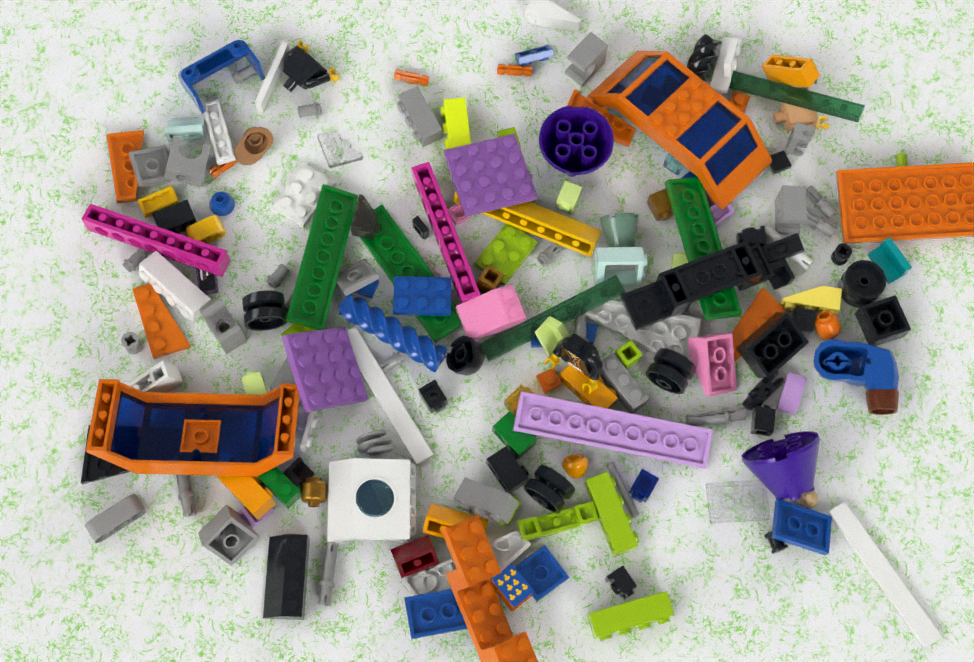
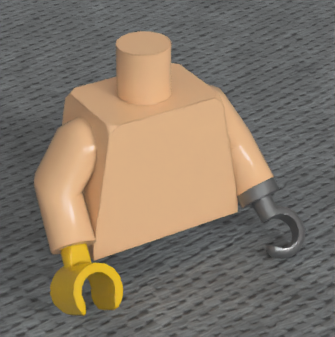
M798 86L783 99L780 112L773 113L774 123L784 122L787 131H792L796 122L816 127L815 131L819 130L820 127L822 129L829 128L828 123L822 124L828 118L824 115L818 117L807 87Z

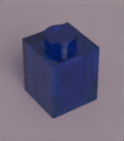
M641 469L629 494H631L634 500L646 503L659 478Z

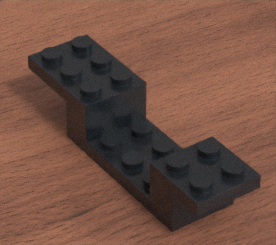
M747 241L661 272L656 282L624 293L620 298L635 331L687 312L693 302L735 286L738 287L739 291L773 279L775 274L760 244L757 243L749 246Z

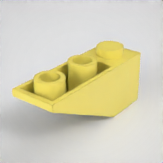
M820 286L784 297L780 305L788 311H794L798 307L816 310L815 313L830 311L837 314L840 310L842 289Z

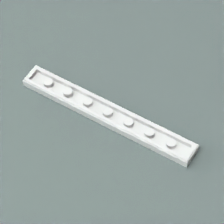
M356 327L349 329L347 333L360 373L416 466L433 457L434 454Z
M843 501L828 511V515L832 516L833 522L923 648H927L940 639L942 636L847 503Z

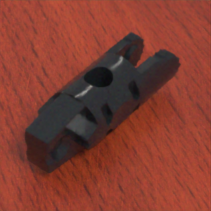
M778 371L769 379H762L748 393L749 396L742 403L745 409L753 410L756 406L762 405L785 382L782 377L773 383L771 382L778 375Z

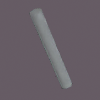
M608 463L606 466L611 476L614 477L617 488L632 518L639 516L640 514L614 463Z

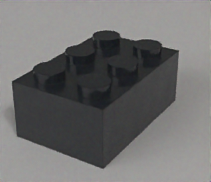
M776 312L736 349L757 378L769 379L805 347L809 341L788 312Z

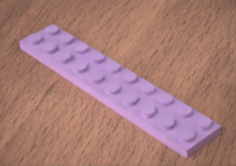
M520 391L513 431L705 469L713 433L711 429Z

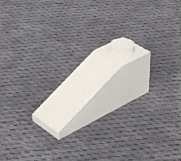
M531 0L525 8V18L532 24L535 23L541 27L563 30H580L582 20L550 0Z
M162 360L127 385L142 392L167 393L183 383L178 366ZM121 397L124 407L135 404Z

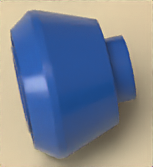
M217 192L210 199L209 207L215 215L226 216L233 211L235 201L230 194Z

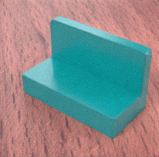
M890 237L884 240L879 247L868 253L870 260L878 264L884 271L888 284L906 275L912 268Z

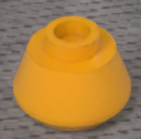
M583 454L567 456L562 462L565 472L574 479L583 477L587 471L588 458Z

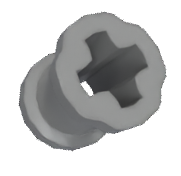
M127 332L121 338V343L128 353L137 354L142 350L143 344L136 333Z

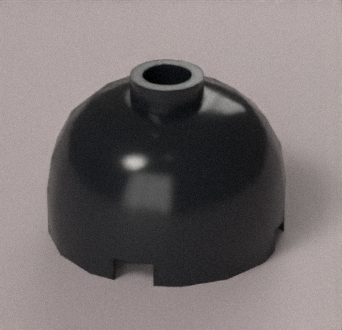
M468 336L458 337L452 342L451 347L453 348L446 355L448 368L460 375L468 376L476 373L483 365L485 359L482 345Z

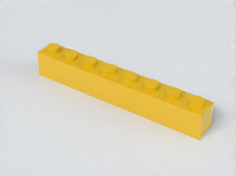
M455 191L453 202L461 205ZM531 202L481 213L588 257L592 256L602 230Z

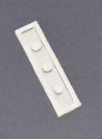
M282 42L256 97L255 105L259 112H264L283 70L285 54L290 51L288 43Z
M219 98L202 103L217 164L221 165L235 161L236 158Z

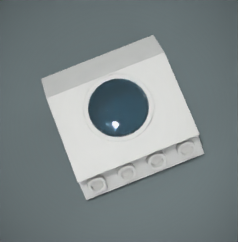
M350 458L329 462L327 542L346 544L347 540H395L408 543L415 540L416 464L410 463V460L367 458Z

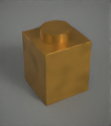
M666 189L649 195L647 204L656 221L661 219L665 221L673 216V210Z
M488 264L476 283L479 291L487 293L496 289L504 274Z

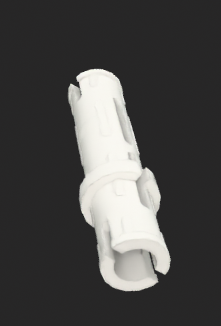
M771 226L766 228L765 236L771 242L784 238ZM803 252L789 257V259H794L804 267L805 270L814 261Z

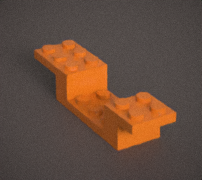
M476 515L442 529V534L457 568L446 573V577L481 662H538L526 631L513 635L490 578L502 572L479 516Z

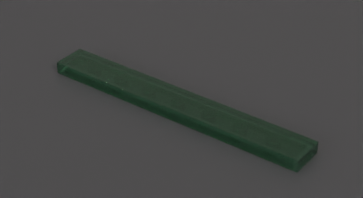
M733 71L729 85L730 89L858 123L865 108V105L737 71Z
M617 275L480 343L485 356L490 362L537 338L535 331L549 316L565 324L624 294L625 290Z

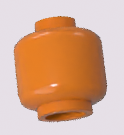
M823 311L815 318L814 327L819 338L826 340L835 339L841 332V325L836 314L830 311Z

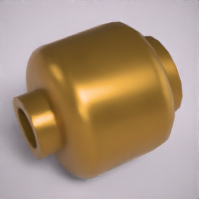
M319 477L306 478V481L301 484L302 502L307 503L308 507H320V503L327 500L326 482L322 481V478Z

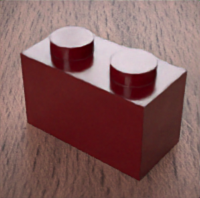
M428 535L390 549L401 578L439 564L436 551Z

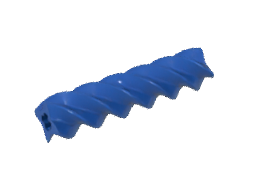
M349 294L338 306V315H342L352 324L359 325L365 332L375 334L380 341L391 344L397 351L408 354L412 360L424 363L430 371L436 372L446 358L448 349L445 346H434L433 341L428 336H418L413 327L401 326L396 317H385L382 309L379 307H369L364 298H353L352 294Z

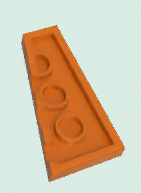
M574 89L567 106L581 108L585 106L599 112L610 124L614 135V142L629 147L636 128L619 117H614L608 113L607 109L599 107L593 103V100L588 97L585 98L578 90Z
M144 130L106 134L117 203L134 202L137 197L138 183L129 158V152L142 150Z
M148 283L133 288L152 357L158 359L191 348L153 286Z
M763 287L732 331L735 362L742 357L736 347L776 312H787Z

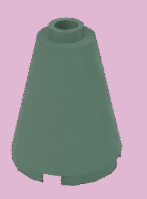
M616 213L612 218H609V215L600 218L609 247H634L638 214Z

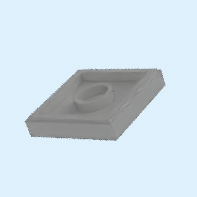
M166 145L129 152V158L139 188L173 181L164 178L169 157Z
M363 259L340 271L336 285L347 296L380 278L366 259Z

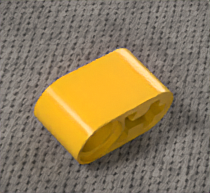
M213 215L190 225L186 229V233L189 238L209 244L225 236L226 230L219 216Z

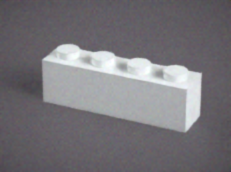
M157 251L139 263V276L145 282L148 281L157 293L165 296L168 303L172 306L175 305L185 318H189L194 322L202 315L200 311L210 306L211 299Z

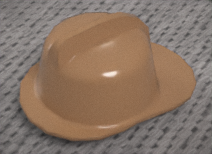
M264 127L248 128L235 147L234 155L236 160L243 165L255 164L273 144L272 133Z

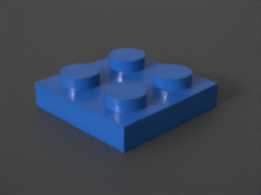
M545 545L515 566L533 588L534 592L531 596L536 602L569 579L567 573Z

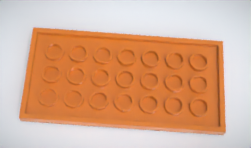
M974 162L836 171L842 238L845 244L883 242L889 237L893 241L974 236Z

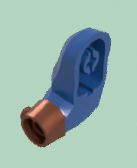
M835 339L824 341L815 350L813 363L820 377L829 381L864 386L867 390L865 394L868 412L871 414L889 415L898 412L899 374L897 362L892 351L866 343L843 342Z

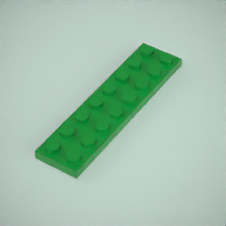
M699 178L668 179L665 182V187L688 262L723 250L705 190ZM734 287L699 300L705 321L738 317L742 314Z
M325 184L322 185L287 313V322L314 330L325 329L359 195Z
M383 205L378 206L351 223V227L393 285L394 276L435 277ZM452 299L451 316L415 315L435 343L463 326Z

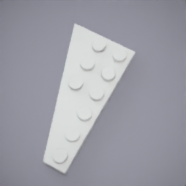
M589 296L586 307L587 317L626 339L632 340L635 344L653 354H656L660 348H666L682 354L691 361L688 338L699 335L701 318L679 314L635 331L623 302Z
M516 530L490 542V546L500 570L503 571L531 546V543L528 540L522 541L520 531ZM453 558L435 567L401 580V583L413 596L449 590L451 587L446 573L457 568Z

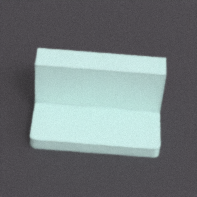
M204 118L168 120V127H165L168 142L173 140V136L180 137L181 141L205 139Z

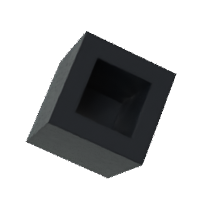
M768 405L756 406L752 412L750 434L770 437L774 432L776 409H772Z

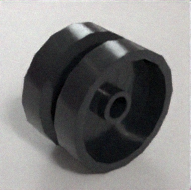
M868 260L856 261L846 269L839 280L838 288L842 289L841 298L847 304L857 308L873 303L885 289L886 276L878 264Z
M257 291L242 298L243 311L246 312L244 314V323L247 329L254 331L272 330L282 327L287 323L286 311L283 309L285 307L284 294L281 292Z
M660 348L653 358L655 363H651L646 371V377L665 391L683 394L688 386L687 380L692 378L696 367L682 354L670 349Z
M541 464L534 472L536 479H529L523 488L541 506L558 514L565 506L563 499H570L575 492V487L560 473Z

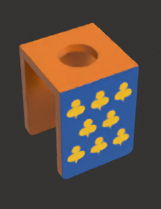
M511 563L501 571L502 573L491 579V582L498 596L511 611H514L531 597L534 590Z

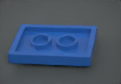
M394 276L393 315L451 316L452 277Z
M778 499L775 501L772 538L827 555L830 548L832 516Z
M452 589L404 597L411 640L468 629Z

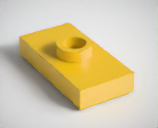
M172 185L137 200L145 218L152 216L154 212L180 202Z

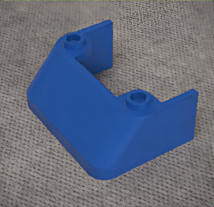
M243 40L233 41L179 72L178 78L180 83L202 114L205 113L198 94L192 87L194 84L243 57L253 66L261 80L265 79L259 60Z

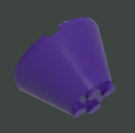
M566 106L551 113L543 122L539 133V147L543 157L552 167L568 174L570 177H575L576 175L594 172L608 161L613 150L614 135L610 124L599 112L585 106L583 108Z
M795 432L784 435L785 439L775 442L773 438L746 450L741 455L742 462L775 496L776 500L790 498L793 501L802 497L801 494L815 490L814 479L820 442L817 432Z

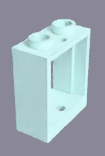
M597 248L594 267L595 287L641 286V280L645 278L644 266H647V255L643 254V248ZM636 265V270H605V266Z

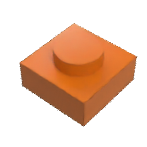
M733 90L729 102L744 113L751 96Z
M554 368L536 375V379L544 394L562 386V382Z

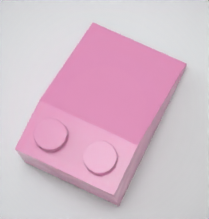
M513 284L493 289L455 307L466 335L475 340L521 327L526 319Z
M713 333L688 338L689 356L696 367L697 376L706 396L737 391L732 333Z

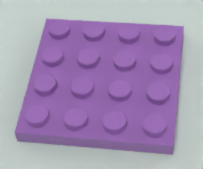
M515 134L444 150L443 154L465 217L537 200V193Z
M346 327L286 334L281 337L305 413L369 400Z

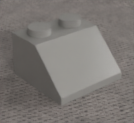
M225 505L198 532L202 546L231 566L260 538L247 521L228 505Z

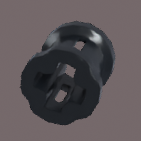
M845 243L839 244L831 254L832 262L838 266L844 265L852 254L851 247Z
M772 531L764 535L765 539H768L772 554L788 548V544L772 538Z

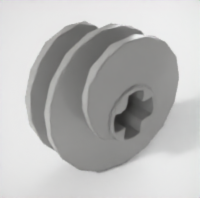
M385 430L368 432L356 439L359 445L357 449L360 453L369 454L370 456L380 455L393 450V446L387 445L392 443V439L381 438L386 434Z

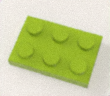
M505 224L474 262V265L484 271L489 264L502 272L504 276L500 284L505 286L535 249L538 242L519 228Z

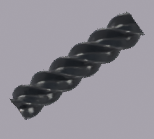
M704 34L697 41L693 54L688 60L687 68L705 81L704 75L713 70L711 60L719 56L717 46L722 44V42ZM680 79V83L677 85L675 91L684 83L683 80Z

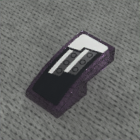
M196 268L198 288L206 295L219 293L217 275Z

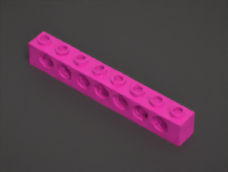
M430 162L412 167V178L449 275L452 277V283L460 304L480 296L479 289Z
M93 204L88 206L81 218L88 231L152 253L157 251L163 257L223 277L231 262L227 250Z

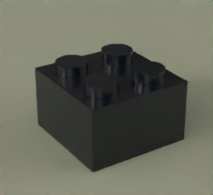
M896 295L863 305L855 313L869 345L878 346L905 337L911 330Z

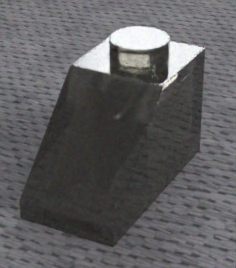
M359 194L351 226L352 236L374 240L375 235L380 232L381 223H378L377 214L366 198Z

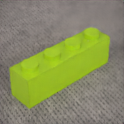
M605 472L586 479L584 483L590 500L594 503L600 525L613 557L635 550L638 547L639 538L635 531L632 532L630 527L632 521L629 514L623 510L624 501L620 494L617 495L615 490L617 485L614 477H610L609 473Z
M665 591L589 613L587 617L594 639L599 638L600 641L611 639V635L619 633L622 636L631 633V629L639 627V630L651 627L650 623L658 621L660 625L670 622V618L674 616V611L668 593Z

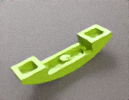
M593 501L562 510L558 514L550 513L539 517L534 516L517 521L522 541L572 530L596 522L599 518Z

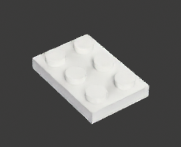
M304 164L275 202L273 209L304 228L315 213L322 185L335 187L336 183Z

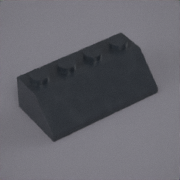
M284 534L269 537L263 619L304 620L310 545L308 535Z

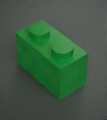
M509 411L492 426V432L509 450L512 449L518 459H520L536 444L537 439L534 434L513 431L516 414L513 415Z
M277 467L258 476L261 483L287 509L301 497V491Z

